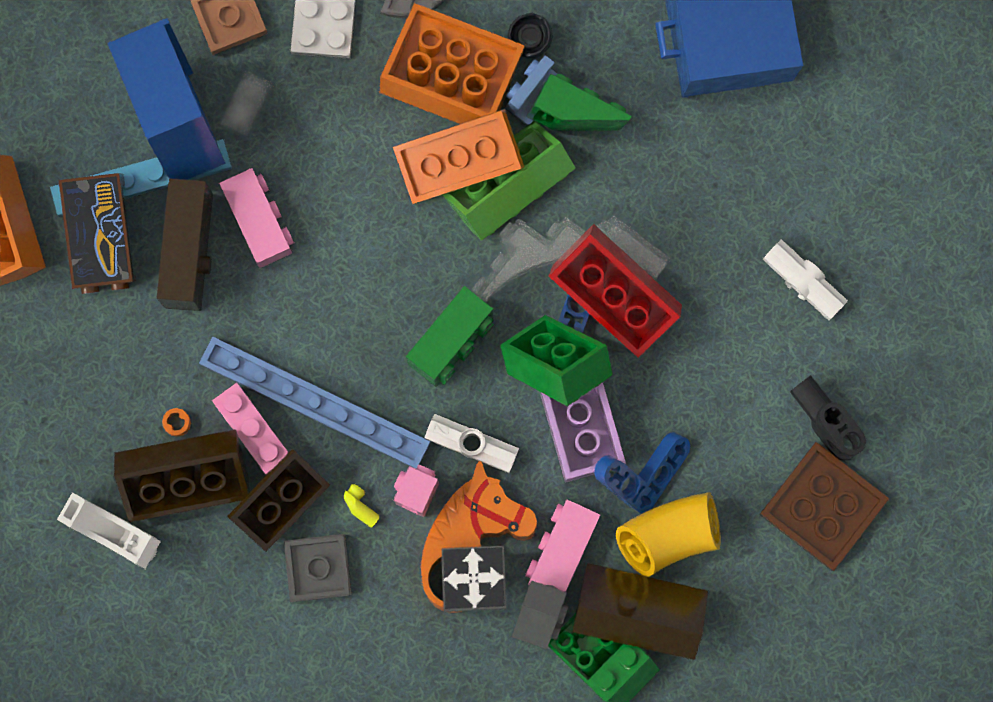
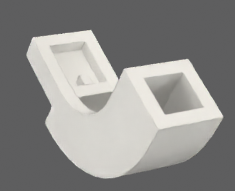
M74 493L71 494L57 519L68 527L103 544L145 569L148 563L155 557L157 547L161 542L147 532Z

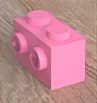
M419 464L416 469L409 466L407 472L401 471L394 485L395 490L398 491L394 498L396 505L424 517L439 486L438 479L435 478V472Z

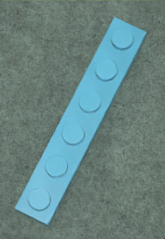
M224 139L216 142L226 164L189 180L232 169ZM157 157L91 175L124 174V199L166 188L169 184V178ZM59 185L50 187L57 215L61 217L63 212Z

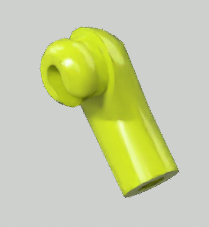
M352 484L348 491L345 490L344 500L351 513L372 528L377 523L380 515L359 501L365 495V491L356 484Z

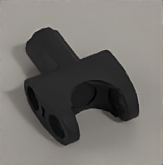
M811 375L790 391L810 417L814 432L831 454L839 460H848L862 452L866 445L864 433L841 404L832 403ZM827 416H830L832 418L831 423H827L825 421V418ZM854 434H856V435L858 436L859 440H860V445H859V447H858V442H857L856 437L854 436ZM844 438L851 442L852 450L844 446ZM836 447L838 448L839 451H841V452H842L843 454H845V455L840 454V453L837 451Z

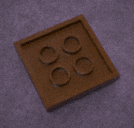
M815 442L759 515L828 569L834 571L889 498Z

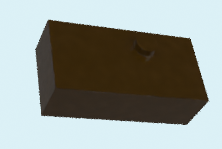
M169 179L156 297L166 309L201 311L205 274H210L212 264L211 256H207L213 193L206 181Z
M236 429L114 452V477L129 522L242 501L250 493L248 471Z
M587 563L573 632L695 660L703 635L708 590Z

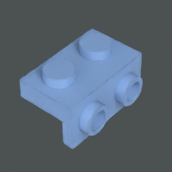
M546 55L540 62L536 59L533 60L524 72L528 78L522 86L516 82L506 96L510 101L505 109L526 125H530L533 121L527 115L541 87L550 74L557 75L551 69L555 62Z

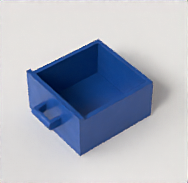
M665 0L669 20L655 23L661 59L675 58L682 98L790 82L796 78L803 67L792 0ZM670 29L674 50H667L663 30Z
M168 18L107 43L145 136L168 178L189 180L226 164L189 79V75L193 74L192 68Z

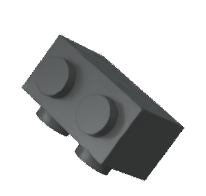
M531 580L512 637L547 649L551 638L557 640L566 616L568 606L563 605L566 592L560 591L554 586L543 585Z

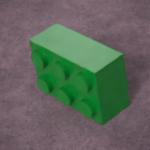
M464 286L406 355L408 365L433 386L437 387L440 382L445 385L455 374L454 365L458 360L461 359L464 362L474 351V341L477 337L480 336L483 339L493 328V308Z
M544 315L500 345L508 375L566 406L576 402L583 395L613 375L607 345L547 315Z

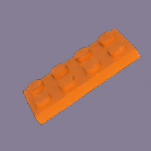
M505 109L393 147L412 204L524 167Z

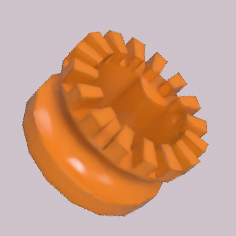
M173 408L164 414L162 424L165 431L172 436H182L190 429L191 419L182 409ZM179 414L180 419L185 420V423L180 430L175 431L174 427L169 424V419L173 415Z

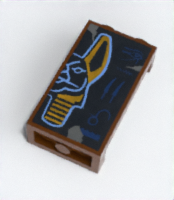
M114 173L59 180L72 289L81 288V294L100 292L99 286L110 284L111 290L130 288L129 282L137 281L136 275L134 276L123 194V186H125L124 174Z

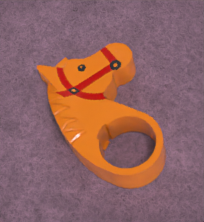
M481 461L476 464L473 478L462 485L451 496L435 519L423 549L421 562L423 588L429 601L442 611H444L443 601L438 599L430 589V576L435 566L442 561V548L481 547V540L483 538L500 537L505 533L510 534L517 540L525 541L531 539L536 532L537 519L534 512L509 499L500 486V480L486 476ZM455 611V612H449V613H458V612H463V611Z

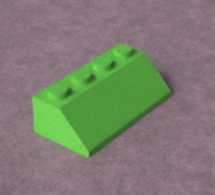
M532 121L530 125H527L514 135L524 164L522 169L442 194L470 231L481 241L487 236L492 235L497 228L510 218L517 216L523 208L540 198L544 192L557 182L565 179L570 172L576 169L561 142L535 121Z

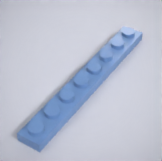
M212 337L199 362L200 365L415 469L418 464L420 465L431 443L429 440L215 337Z

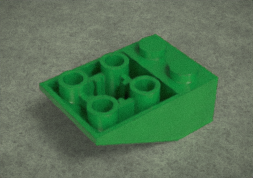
M550 74L527 115L531 120L553 131L620 130L632 117L625 113L626 109L623 106L614 102L608 104L600 100L599 94L588 88L581 90L572 85L573 81L561 74L556 76Z
M575 613L560 629L557 640L550 639L548 647L604 702H629L660 669L639 647L573 632Z

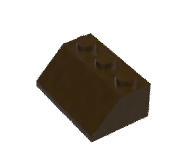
M292 448L227 517L267 552L330 484Z

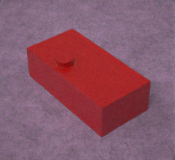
M595 224L552 265L549 277L638 358L681 316L682 304Z

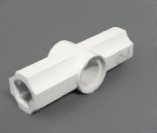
M780 240L763 258L785 280V284L789 289L791 287L799 293L798 297L800 299H806L828 320L848 301L825 280V275L815 264L808 260L804 261L783 240Z
M434 414L425 435V439L507 473H510L519 448L485 435L477 429L468 428ZM468 436L479 438L481 444L476 451H468L464 448L463 442Z

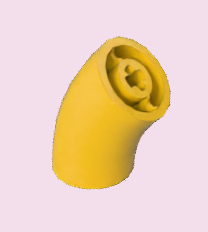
M708 492L663 504L618 527L616 530V540L622 555L634 570L641 575L649 577L684 558L719 550L721 545L720 524L712 494Z

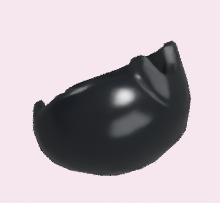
M526 13L518 16L510 24L507 37L509 40L525 45L522 57L534 58L543 55L550 48L553 33L549 22L544 17L535 13ZM522 39L535 41L536 43L528 45Z

